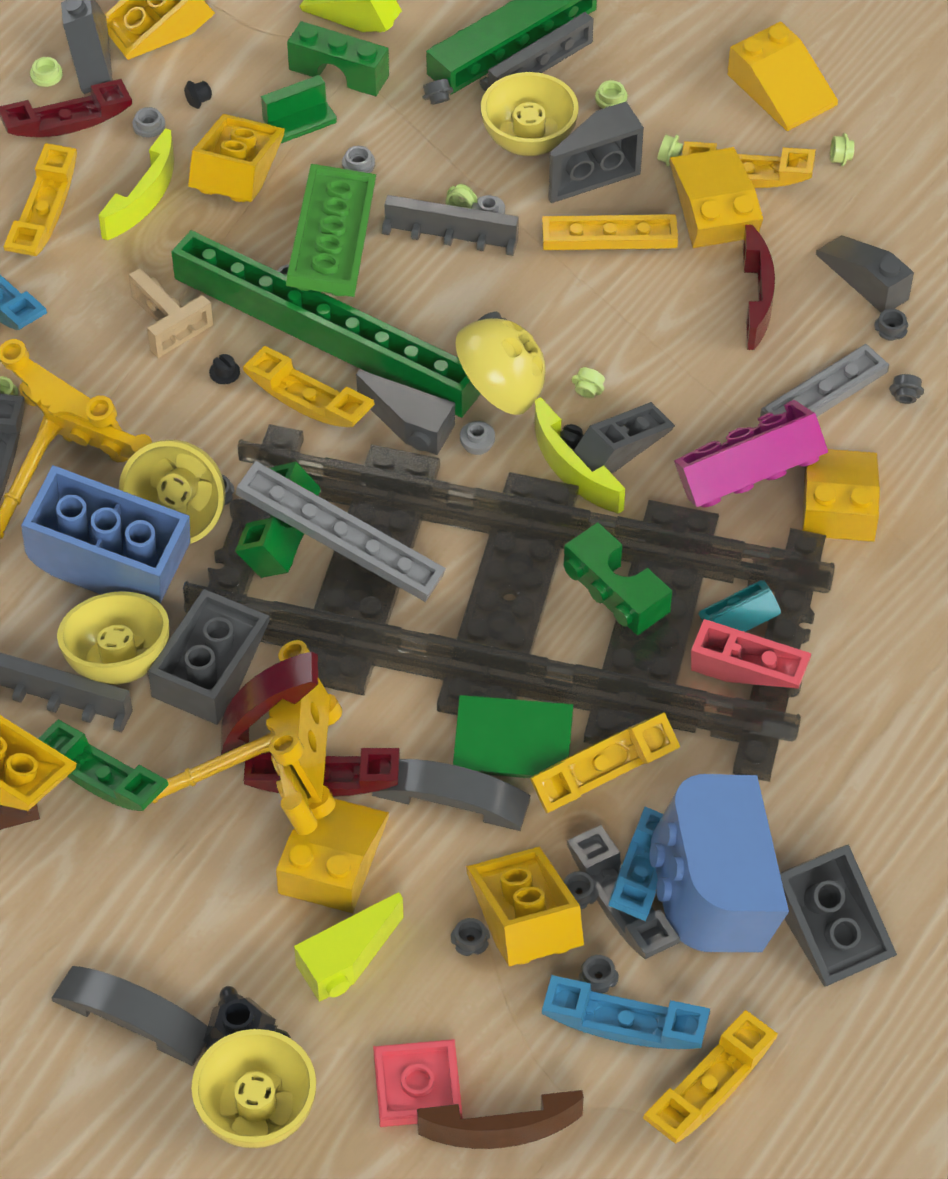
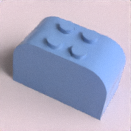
M52 465L21 525L26 555L46 573L98 594L119 591L135 592L149 596L160 604L190 544L189 515Z
M699 774L684 780L670 801L651 838L650 863L652 867L656 868L658 878L656 887L657 898L663 902L665 917L680 937V941L693 949L704 952H763L789 910L758 776Z

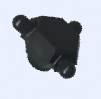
M226 986L220 991L221 1000L218 1006L213 1007L203 1041L207 1043L205 1047L208 1050L223 1037L249 1029L270 1030L281 1033L289 1038L291 1037L288 1032L278 1029V1025H275L276 1019L251 998H243L234 987Z

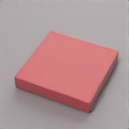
M455 1039L373 1046L380 1127L417 1124V1109L459 1104L460 1119H462Z

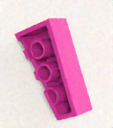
M792 400L784 404L786 412L776 415L769 412L758 418V426L754 428L739 427L729 432L726 436V442L721 444L720 441H711L674 460L687 499L696 507H710L719 503L721 497L732 492L740 494L751 490L754 487V483L763 479H778L787 473V469L797 465L804 467L816 463L819 460V456L828 453L816 414L796 400Z

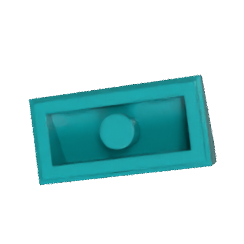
M760 580L699 611L698 614L702 622L706 619L746 632L778 616L781 613V609L769 586L764 580Z

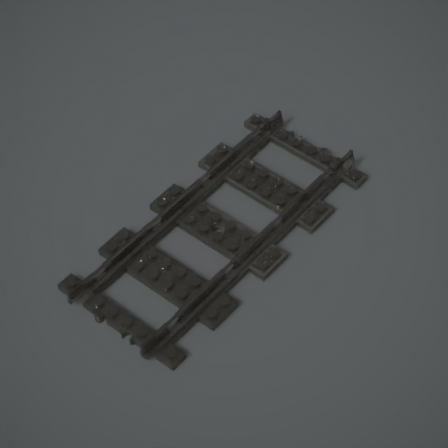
M271 424L268 426L262 444L243 441V439L239 440L237 445L239 461L248 463L257 461L269 468L297 462L321 488L319 497L329 502L349 505L347 513L411 549L414 547L422 520L490 534L458 637L455 639L388 625L400 587L336 551L333 552L314 609L248 597L247 593L255 572L235 550L246 523L270 518V514L245 499H234L231 501L229 507L230 516L233 521L223 548L214 552L215 562L225 566L220 569L208 568L210 580L208 587L192 584L188 581L184 582V611L188 613L203 589H206L269 615L272 620L269 621L260 642L284 646L294 640L303 641L310 652L318 654V677L325 688L364 696L373 668L378 666L444 680L437 700V711L457 716L460 695L518 700L520 696L544 702L574 704V708L590 711L584 733V743L595 744L622 730L665 712L672 729L696 733V729L700 728L711 731L710 737L738 742L733 774L757 775L758 780L768 782L771 780L779 739L791 742L797 739L801 716L799 714L786 713L789 697H796L800 694L802 682L799 689L753 685L750 700L708 693L704 690L677 685L704 578L733 583L734 578L748 580L747 586L764 580L771 591L775 592L774 597L781 609V613L778 616L768 620L764 638L801 650L802 644L810 640L811 630L801 628L799 624H813L815 613L810 608L813 592L828 593L832 588L835 564L832 562H821L826 535L790 528L786 549L769 548L745 543V541L715 536L719 522V514L649 500L643 521L620 516L615 517L576 508L575 504L579 491V486L509 472L503 493L481 488H470L436 480L440 469V458L372 444L364 465L327 457L321 458L301 454L299 451L304 441L303 431ZM597 522L622 544L621 561L631 563L628 577L637 575L644 569L649 568L672 590L671 612L638 636L629 627H624L615 620L602 669L580 664L574 665L532 655L562 549H564L565 544ZM742 559H752L753 563L744 562ZM507 594H512L516 598L514 600H505L503 597ZM401 646L410 647V648H415V649H420V650H425L426 652H421V651H416V650H412V649L402 648ZM546 676L572 681L573 683L546 678ZM705 707L716 708V712L732 715V717L705 711Z

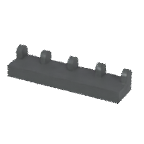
M584 12L488 70V77L480 80L482 89L486 91L494 82L511 74L522 72L543 73L593 42L594 18Z
M387 195L384 204L385 220L382 227V234L390 235L393 228L411 231V239L419 240L421 233L444 237V245L451 246L453 239L477 242V250L484 251L486 244L506 247V255L514 256L518 242L519 216Z
M0 653V686L14 689L12 696L14 701L22 702L26 693L48 699V711L56 713L60 704H65L84 710L82 721L91 723L95 714L115 719L113 730L119 732L124 730L133 712L129 690Z

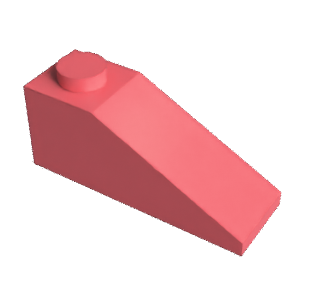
M704 619L691 649V671L725 682L799 689L809 664L811 653Z

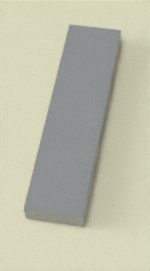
M864 344L761 408L760 417L769 412L773 413V415L786 412L784 404L792 400H796L807 407L818 417L888 373L889 364L872 348Z

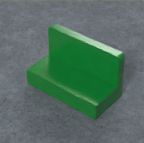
M320 75L261 96L263 121L268 125L285 128L281 143L337 122V116L326 102L325 82Z

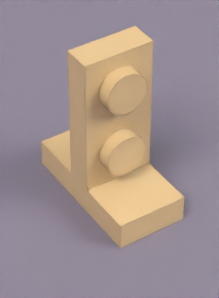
M141 268L129 274L132 298L157 321L147 327L150 351L157 358L213 326L211 302L204 295L199 296L182 307L175 297L170 298L163 291L156 278H150Z

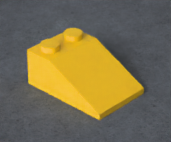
M120 0L105 13L109 37L129 60L192 35L215 12L205 0Z
M781 21L730 46L727 75L786 131L838 105V99L801 39Z
M222 114L192 150L188 187L199 189L204 194L228 196L236 202H252L262 189L283 139L285 128Z
M734 147L670 157L671 170L693 248L744 240L745 225H753L758 232L760 231L763 216L757 194Z
M828 449V453L819 456V460L816 463L805 466L802 536L875 541L880 498L877 453Z
M0 715V805L29 811L74 771L77 763Z
M335 799L336 804L332 812L323 818L316 819L318 825L312 833L299 835L295 829L291 832L276 868L278 894L353 913L389 818V812Z
M540 846L466 866L467 875L495 945L508 966L526 964L537 958L565 953L570 949L584 946L580 905Z

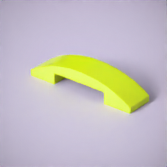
M165 128L150 147L151 167L128 197L115 193L98 215L102 239L110 240L134 227L154 209L163 197L174 170L171 130Z
M541 397L536 399L534 416L535 434L540 450L551 469L570 489L587 501L617 514L624 511V486L604 465L592 472L560 437L562 419Z

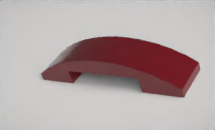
M122 79L91 85L90 96L32 108L29 100L0 106V118L8 134L24 137L59 136L90 128L111 119L132 105V98Z
M745 225L743 242L744 273L758 274L759 301H749L746 321L747 350H755L769 326L775 289V271L770 251L764 239L753 225Z
M311 651L276 663L256 675L237 692L223 715L221 723V755L249 743V727L279 701L284 699L296 704L318 685V654Z
M361 748V756H326L323 786L330 790L333 797L365 794L398 785L400 749ZM270 752L262 753L245 761L244 785L279 793L276 781L281 780L274 768Z

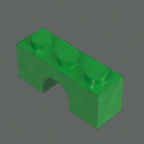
M300 21L287 41L289 70L314 77L321 75L326 65L331 64L338 67L344 73L347 80V88L375 97L389 77L388 47Z
M297 462L270 467L271 470L319 496L321 488ZM270 514V518L246 523L235 552L260 578L288 573L304 533Z
M597 522L565 544L564 569L571 579L578 580L588 589L591 597L597 603H603L613 612L619 624L629 627L638 636L671 612L672 590L649 568L631 577L615 574L614 571L621 567L622 544Z

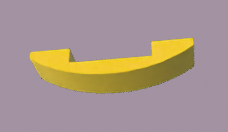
M684 141L682 155L717 150V143ZM783 147L781 157L738 154L754 188H771L791 185L812 178L816 149Z
M44 144L35 166L36 180L19 221L14 220L3 246L4 251L37 256L43 250L55 229L68 195L76 163V148Z
M265 345L243 366V371L254 382L280 402L305 416L329 425L353 427L375 405L373 399L347 386L339 392L294 369L291 358Z
M664 712L561 760L532 776L530 780L545 813H549L642 764H648L680 748V745Z
M745 1010L721 1034L719 1044L674 1090L669 1088L644 1114L643 1119L675 1144L683 1140L704 1123L737 1089L771 1047L778 1033Z

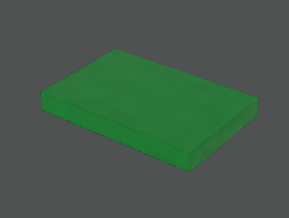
M460 695L453 765L487 775L531 778L569 757L574 704Z

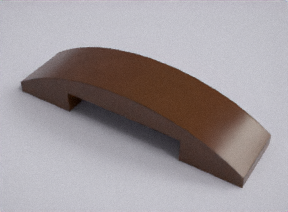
M583 1090L542 1094L541 1110L460 1119L459 1104L417 1109L418 1134L442 1144L471 1149L506 1148L531 1143L563 1130L583 1116Z

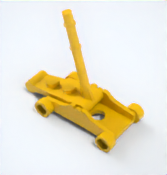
M10 339L1 344L0 360L7 369L11 370L22 380L19 391L21 396L24 397L25 402L30 406H37L44 416L36 438L8 493L4 495L5 499L0 507V539L4 537V531L17 505H20L22 502L21 498L47 446L58 434L62 435L68 442L74 441L82 446L91 445L100 448L115 462L128 461L139 449L153 443L148 435L140 434L134 436L122 431L116 420V408L109 397L98 395L90 399L30 360L25 344L18 339Z
M294 640L288 642L279 650L278 658L281 662L310 651L303 641ZM318 677V685L299 702L293 704L282 699L269 710L266 726L270 733L191 769L188 767L184 772L166 779L169 785L152 802L155 804L163 797L190 785L193 787L201 780L262 753L270 752L274 768L281 780L276 781L282 798L280 805L297 834L308 835L312 833L318 825L316 819L330 814L336 804L330 790L323 786L328 726L334 724L341 717L343 712L341 705L334 695L327 693Z

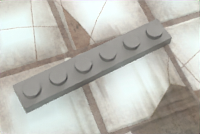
M257 461L253 463L236 488L237 496L424 602L428 600L444 575L446 568Z

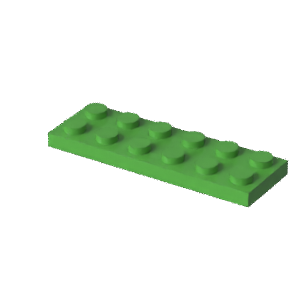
M311 164L288 268L286 286L295 287L303 291L314 290L331 293L335 296L355 297L376 174Z

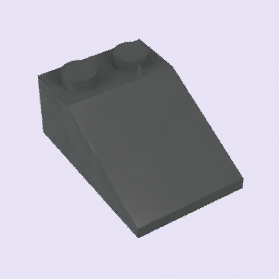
M627 101L596 111L550 152L549 201L551 203L641 174L644 127Z
M203 589L148 670L151 696L218 725L227 706L240 689L270 621V616Z
M849 844L780 872L789 910L785 921L824 987L897 955Z

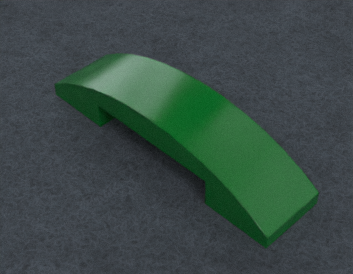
M59 719L38 738L77 763L76 769L67 776L94 795L122 808L143 811L169 785L165 778L147 768L138 765L133 769L88 743L84 733Z

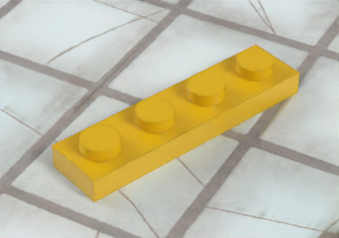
M676 214L542 216L543 250L678 248Z

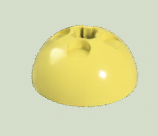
M537 72L515 73L497 80L486 90L481 101V116L488 134L503 149L521 156H538L552 151L571 134L576 124L579 110L577 97L567 84L553 76Z
M498 318L475 321L458 332L456 336L457 355L463 370L475 388L500 410L513 415L525 413L539 397L545 381L544 356L534 341L533 336L520 325Z
M161 440L150 443L139 449L129 458L120 476L119 490L189 515L190 544L205 537L217 524L223 512L225 484L220 469L204 450L191 443L181 440Z
M126 591L104 593L81 602L66 614L58 628V644L65 660L81 676L109 685L126 684L148 673V670L168 642L169 619L164 607L149 596Z
M264 1029L242 1030L223 1037L203 1054L193 1074L192 1098L200 1119L214 1135L235 1146L262 1148L287 1139L304 1123L315 1099L316 1075L307 1053L291 1038L281 1033Z

